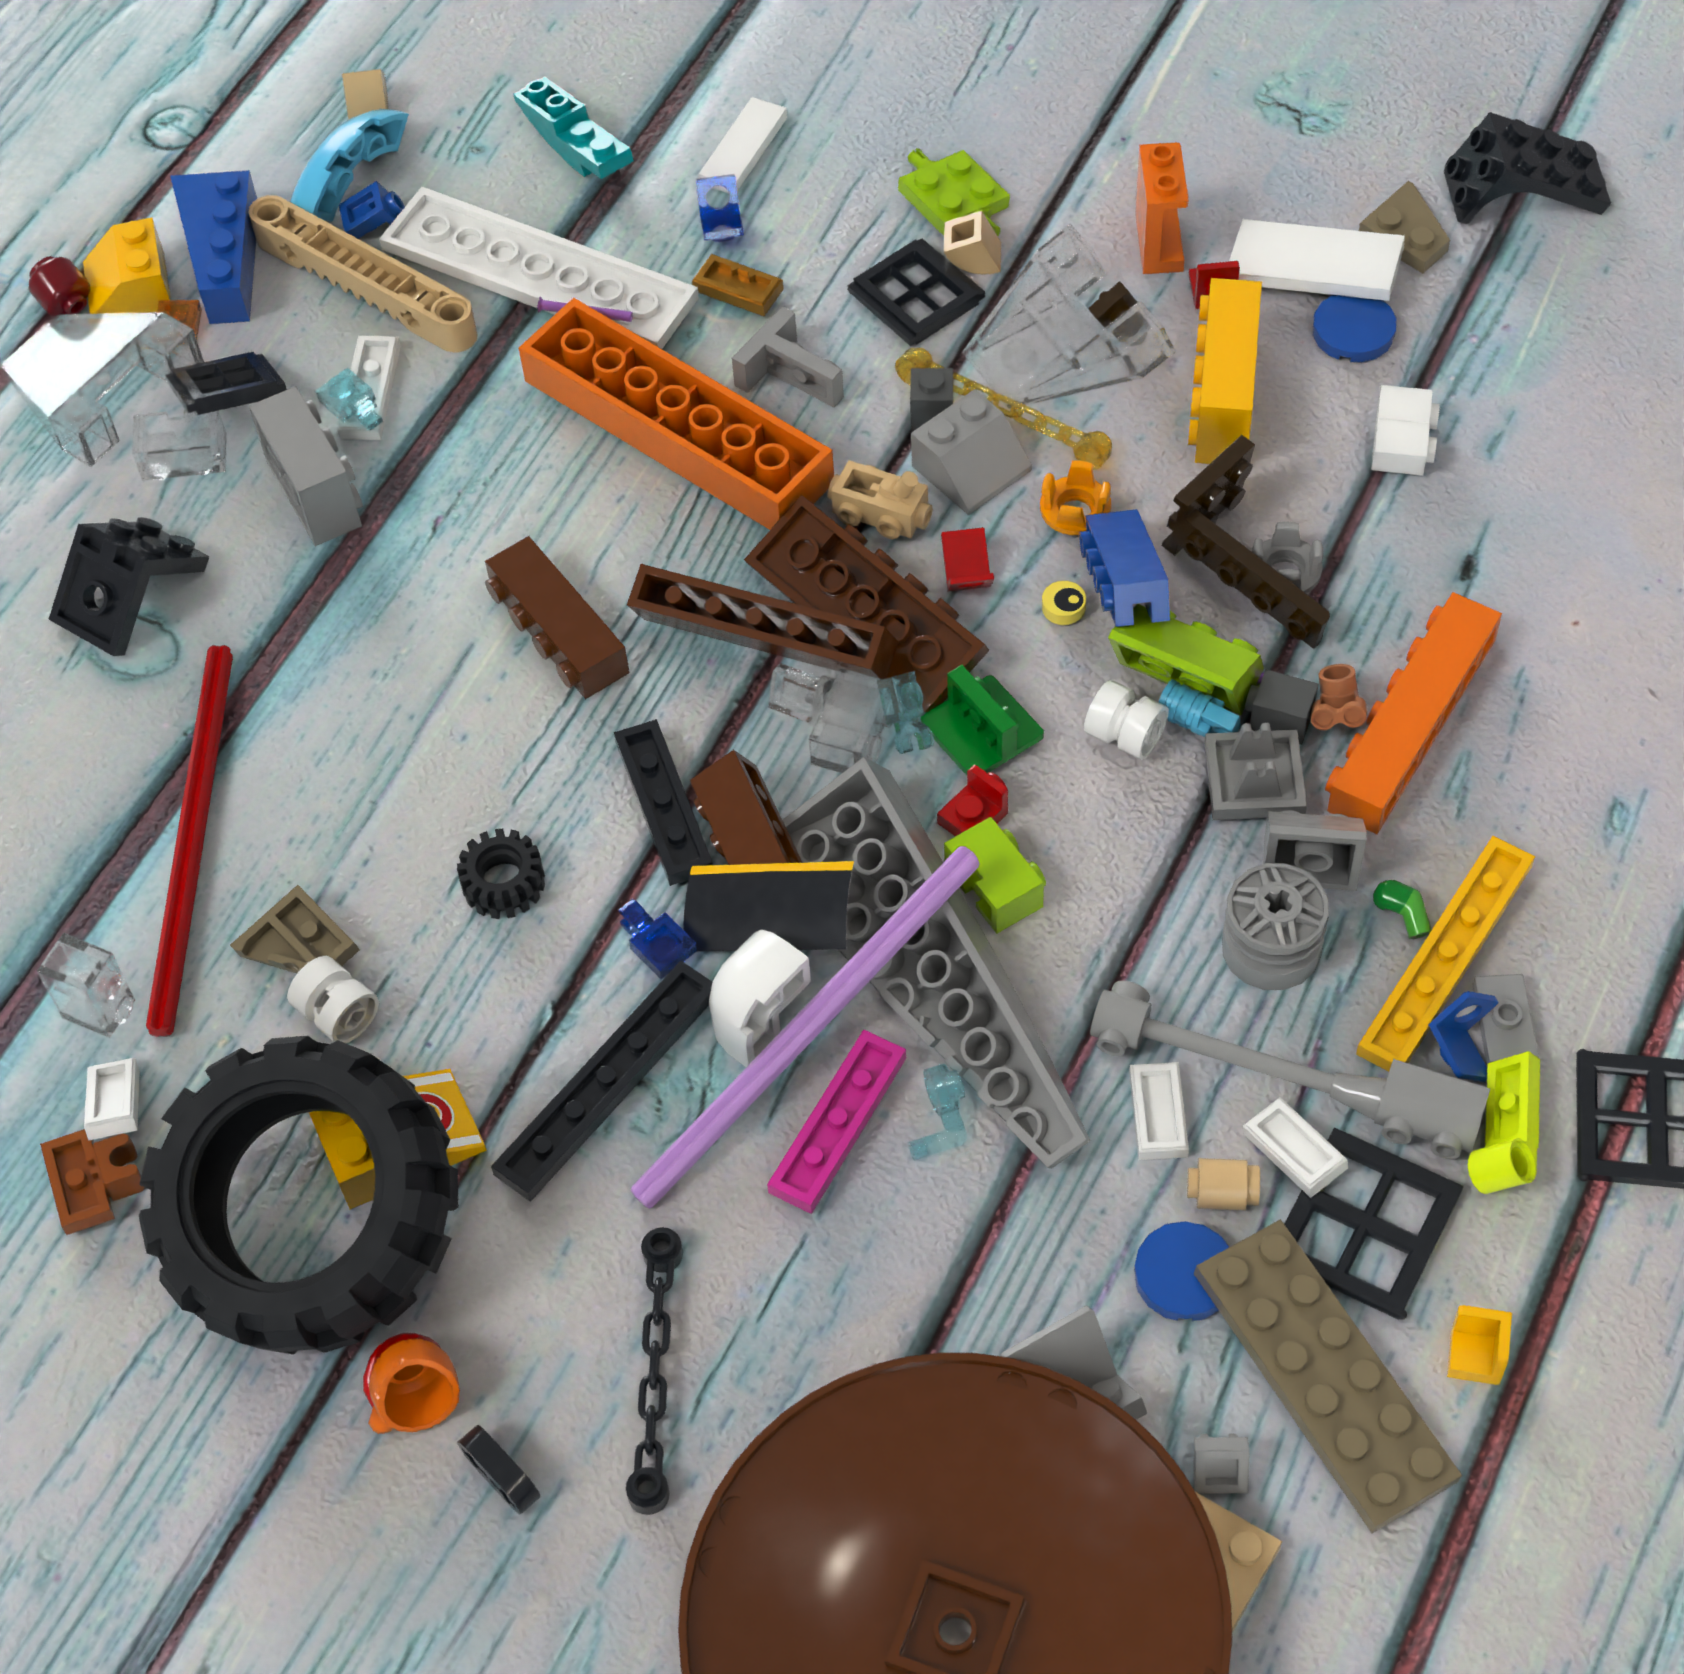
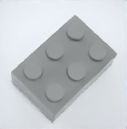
M295 386L250 405V412L266 462L314 546L361 527L357 509L363 507V503L354 484H350V481L355 480L354 472L346 456L338 458L335 452L338 451V446L328 427L320 428L319 423H322L313 400L305 401Z

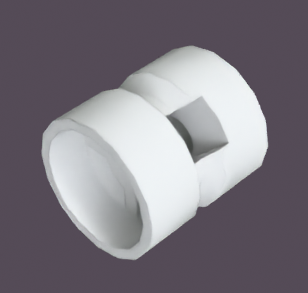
M1108 680L1099 689L1089 707L1084 722V731L1107 744L1117 740L1120 750L1143 760L1152 752L1159 741L1168 719L1169 709L1167 706L1147 696L1136 700L1135 692L1132 689L1113 680Z
M327 955L313 959L300 969L292 980L287 994L289 1004L306 1019L314 1021L316 1027L333 1042L339 1040L349 1043L360 1036L373 1021L379 1006V1000L372 991L360 981L352 979L346 969Z

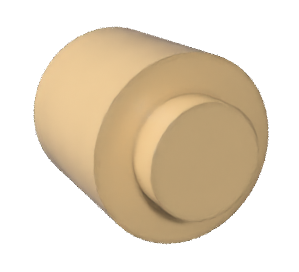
M1198 1158L1197 1168H1188L1187 1198H1197V1209L1246 1210V1206H1258L1260 1199V1166L1247 1165V1160Z

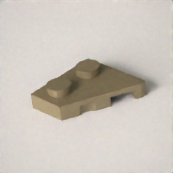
M1407 181L1360 222L1359 231L1405 236L1401 261L1422 274L1445 255L1449 249V237L1415 185L1410 181Z
M299 885L294 887L230 944L240 957L293 973H298L300 969L313 959L326 955L343 966L360 951L357 945Z

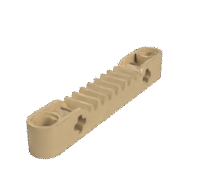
M267 195L258 198L250 205L249 217L258 246L262 250L293 267L303 268L305 266L309 273L315 270L320 279L324 280L328 277L334 287L339 283L345 293L352 290L356 299L360 300L364 297L369 306L376 303L380 312L384 313L388 310L392 319L396 320L398 318L408 330L445 351H466L477 341L478 334L470 301L459 293L282 197Z

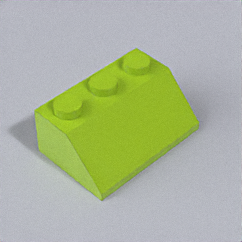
M1137 604L1133 608L1134 625L1115 626L1111 630L1108 639L1121 665L1166 684L1174 679L1180 682L1181 685H1187L1193 690L1196 689L1202 692L1204 695L1208 694L1225 702L1223 708L1238 715L1243 713L1251 685L1257 684L1264 670L1261 655L1257 654L1258 649L1252 644L1236 638L1233 639L1232 643L1217 637V632L1203 623L1193 621L1190 626L1176 620L1177 616L1172 611H1170V621L1152 623L1146 607Z

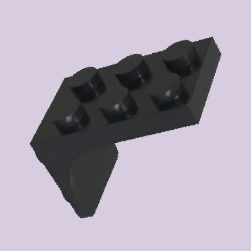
M1489 112L1482 122L1471 131L1469 137L1455 154L1449 157L1444 167V175L1456 219L1463 224H1468L1489 202L1516 192L1535 193L1600 215L1611 205V201L1596 157V151L1589 143L1576 141L1561 136L1552 130H1543L1528 125L1519 119L1513 120Z

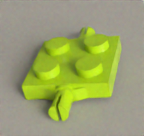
M916 148V152L912 150L909 153L908 162L917 170L899 178L898 191L943 236L945 222L979 211L984 213L996 235L1000 234V227L990 217L1009 207L1010 195L964 150L938 161H931L919 148Z

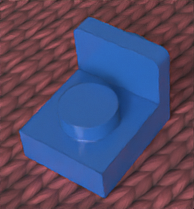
M377 181L339 204L344 232L357 239L375 230L385 222L391 225L405 208L402 200L394 191L389 193Z

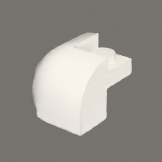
M759 930L722 964L713 980L710 992L709 1006L712 1024L718 1043L743 1066L747 1067L781 1032L779 1013L811 982L809 958L776 934Z

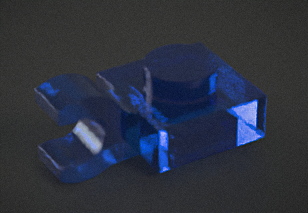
M631 899L618 909L619 913L624 917L620 924L633 936L629 939L630 949L660 979L668 975L680 961L684 962L697 952L696 942L666 912L654 920L634 899Z

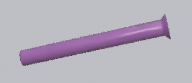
M539 297L537 311L538 313L542 310L558 312L567 303L543 300ZM589 306L612 320L631 322L633 318V312Z

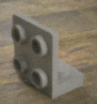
M1089 1306L1078 1309L1007 1349L1000 1355L1001 1357L1013 1358L1043 1366L1075 1379L1110 1399L1136 1420L1148 1414L1142 1397L1117 1375L1095 1312Z

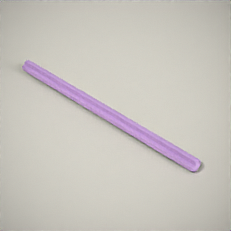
M965 846L958 847L632 1186L631 1192L642 1205L647 1208L654 1207L973 874L980 863L977 856Z

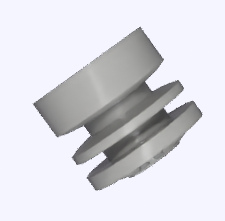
M1265 863L1248 869L1234 881L1227 897L1226 920L1222 935L1223 957L1230 971L1244 983L1262 990H1285L1300 985L1315 972L1322 955L1324 934L1329 917L1328 897L1320 882L1307 871L1286 863Z

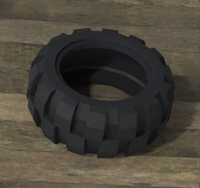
M309 1036L271 1038L263 1045V1051L251 1054L245 1049L240 1048L208 1066L206 1073L210 1081L196 1093L184 1087L161 1119L172 1126L161 1149L150 1146L147 1148L139 1185L151 1190L150 1208L140 1210L139 1221L146 1253L158 1257L163 1267L159 1273L160 1283L182 1310L194 1313L205 1322L206 1329L258 1349L292 1355L298 1350L311 1349L325 1353L361 1342L364 1331L379 1322L389 1326L417 1301V1296L413 1289L426 1271L429 1270L437 1274L452 1238L444 1235L448 1211H454L458 1208V1169L449 1165L446 1149L450 1138L435 1108L422 1099L416 1092L413 1083L371 1053L339 1040L327 1044L317 1042ZM313 1111H330L349 1115L366 1138L374 1162L375 1192L365 1226L352 1246L339 1259L322 1271L295 1281L263 1282L240 1258L228 1228L227 1197L232 1176L239 1161L250 1145L261 1134L289 1117Z

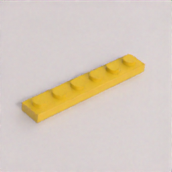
M1492 835L1359 1042L1356 1055L1388 1072L1393 1059L1409 1063L1430 1030L1428 1024L1440 1014L1531 870L1535 859L1534 855Z

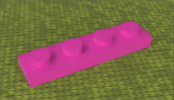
M863 1029L767 1184L769 1194L810 1214L813 1213L907 1059L905 1048Z

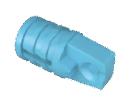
M1174 679L1168 682L1158 701L1168 707L1169 714L1167 720L1169 722L1179 724L1180 727L1190 729L1191 732L1205 737L1206 733L1238 732L1241 726L1240 716L1223 708L1225 702L1211 695H1204L1202 692L1196 689L1193 690L1187 685H1181L1180 682Z

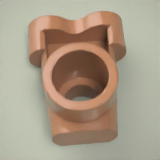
M1333 664L1321 669L1318 674L1321 694L1319 700H1316L1311 707L1312 725L1319 730L1331 729L1337 723H1342L1351 728L1363 725L1366 721L1367 704L1363 698L1359 697L1355 669L1347 664Z

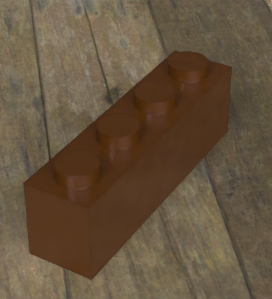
M530 536L485 561L489 577L485 581V585L490 596L497 604L503 602L509 608L508 612L515 626L521 632L527 630L531 634L533 644L538 653L545 660L548 658L553 660L561 680L568 688L574 686L586 700L630 673L625 646Z
M733 749L690 780L697 795V798L694 799V804L701 816L710 823L713 833L710 835L711 842L716 850L726 858L728 865L802 863L757 766Z

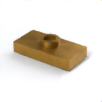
M714 254L709 256L692 280V285L698 287V293L761 316L766 315L783 291V279Z

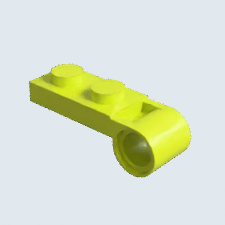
M1529 1051L1490 1062L1487 1066V1087L1491 1089L1486 1102L1485 1147L1473 1150L1468 1157V1172L1471 1181L1476 1189L1483 1194L1531 1183L1536 1177L1537 1148H1539L1540 1059Z

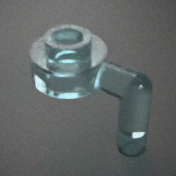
M944 1063L924 1069L923 1075L928 1097L936 1114L941 1117L945 1130L908 1142L909 1151L914 1161L961 1146L967 1140V1132L959 1112V1099L965 1098L964 1085L958 1071H950Z

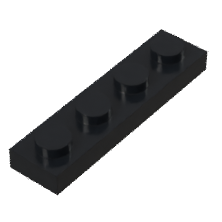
M655 719L614 732L615 743L668 883L671 886L689 880L692 866L713 865V862L658 721Z

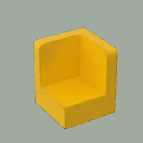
M1467 1305L1458 1306L1451 1328L1447 1377L1500 1385L1509 1360L1512 1312Z

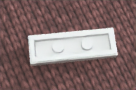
M751 97L700 171L699 183L735 195L786 121L787 108Z
M358 335L337 428L340 439L381 440L401 348L399 337Z

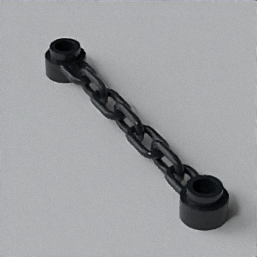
M665 1227L649 1231L644 1236L641 1244L644 1262L647 1265L646 1286L654 1293L653 1310L644 1317L642 1349L650 1356L649 1374L640 1381L638 1396V1414L646 1421L645 1439L636 1447L634 1472L627 1480L626 1494L631 1507L643 1515H652L660 1512L667 1505L670 1496L666 1477L662 1473L663 1447L660 1442L655 1440L656 1421L664 1416L667 1403V1381L659 1374L660 1356L664 1355L669 1349L671 1319L668 1313L663 1311L664 1293L669 1291L673 1285L674 1269L682 1261L683 1249L678 1234L672 1229ZM659 1241L670 1243L665 1250L658 1251L653 1249L655 1243ZM654 1271L660 1273L666 1272L665 1284L663 1283V1279L661 1277H657L654 1284ZM652 1319L655 1326H660L663 1319L661 1347L657 1340L652 1341L651 1347L649 1344ZM648 1383L651 1390H656L658 1383L660 1385L657 1412L654 1405H649L647 1412L645 1409ZM644 1449L648 1456H652L654 1449L656 1450L655 1468H642ZM652 1481L656 1484L652 1492L643 1494L637 1490L641 1483Z

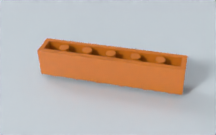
M1452 592L1443 607L1437 605L1433 609L1426 625L1428 632L1424 639L1418 636L1415 638L1406 658V661L1409 663L1404 670L1397 668L1389 681L1386 693L1389 695L1384 702L1377 700L1373 705L1366 721V725L1369 726L1364 735L1360 733L1355 734L1346 752V758H1348L1343 768L1336 766L1330 774L1325 787V791L1330 793L1327 812L1343 814L1352 818H1363L1366 830L1378 835L1496 641L1502 616L1501 612Z

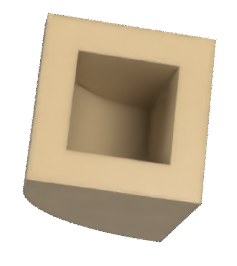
M381 69L342 73L348 120L372 110L388 109L385 73Z
M982 211L945 222L944 253L952 264L974 274H995L1001 272V241Z

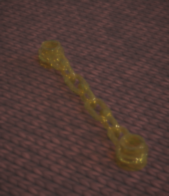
M920 347L906 350L895 363L898 376L909 385L911 381V368H945L934 363L930 353ZM953 372V379L964 383L963 389L953 385V392L965 396L972 390L977 389L988 394L989 396L986 399L1000 409L1006 417L1014 418L1017 422L1074 448L1076 460L1092 463L1093 470L1099 469L1110 458L1112 442L1105 433L1101 431L1084 433ZM999 400L1011 405L1010 411L998 406ZM1026 412L1037 418L1032 422L1021 416ZM1047 423L1060 428L1058 433L1047 429ZM1073 434L1081 439L1076 443L1069 438Z

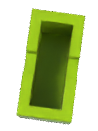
M992 817L985 819L944 843V861L960 846L967 847L977 856L980 863L979 867L960 888L965 894L974 890L981 900L976 902V908L996 934L1043 908L1046 880L1041 869L1033 861L1029 863L1019 852V846L1013 834L1008 829L1001 830Z

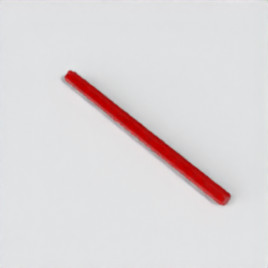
M212 645L207 650L146 1020V1028L149 1030V1034L155 1037H168L174 1032L233 660V655L230 653L231 649L226 645Z

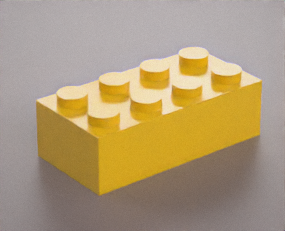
M1211 278L1209 295H1201L1199 321H1207V324H1198L1196 352L1204 353V356L1196 355L1193 384L1201 385V387H1193L1190 417H1199V420L1190 419L1188 445H1196L1195 463L1210 464L1241 435L1247 439L1250 437L1262 281Z

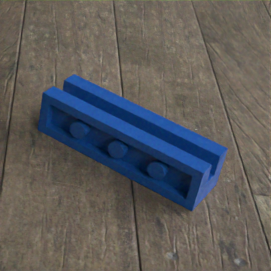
M1138 509L1086 515V531L1079 532L1080 550L1082 558H1086L1088 574L1093 575L1095 592L1100 593L1103 612L1110 611L1116 627L1134 625L1133 604L1144 603L1152 623L1170 621L1168 577Z

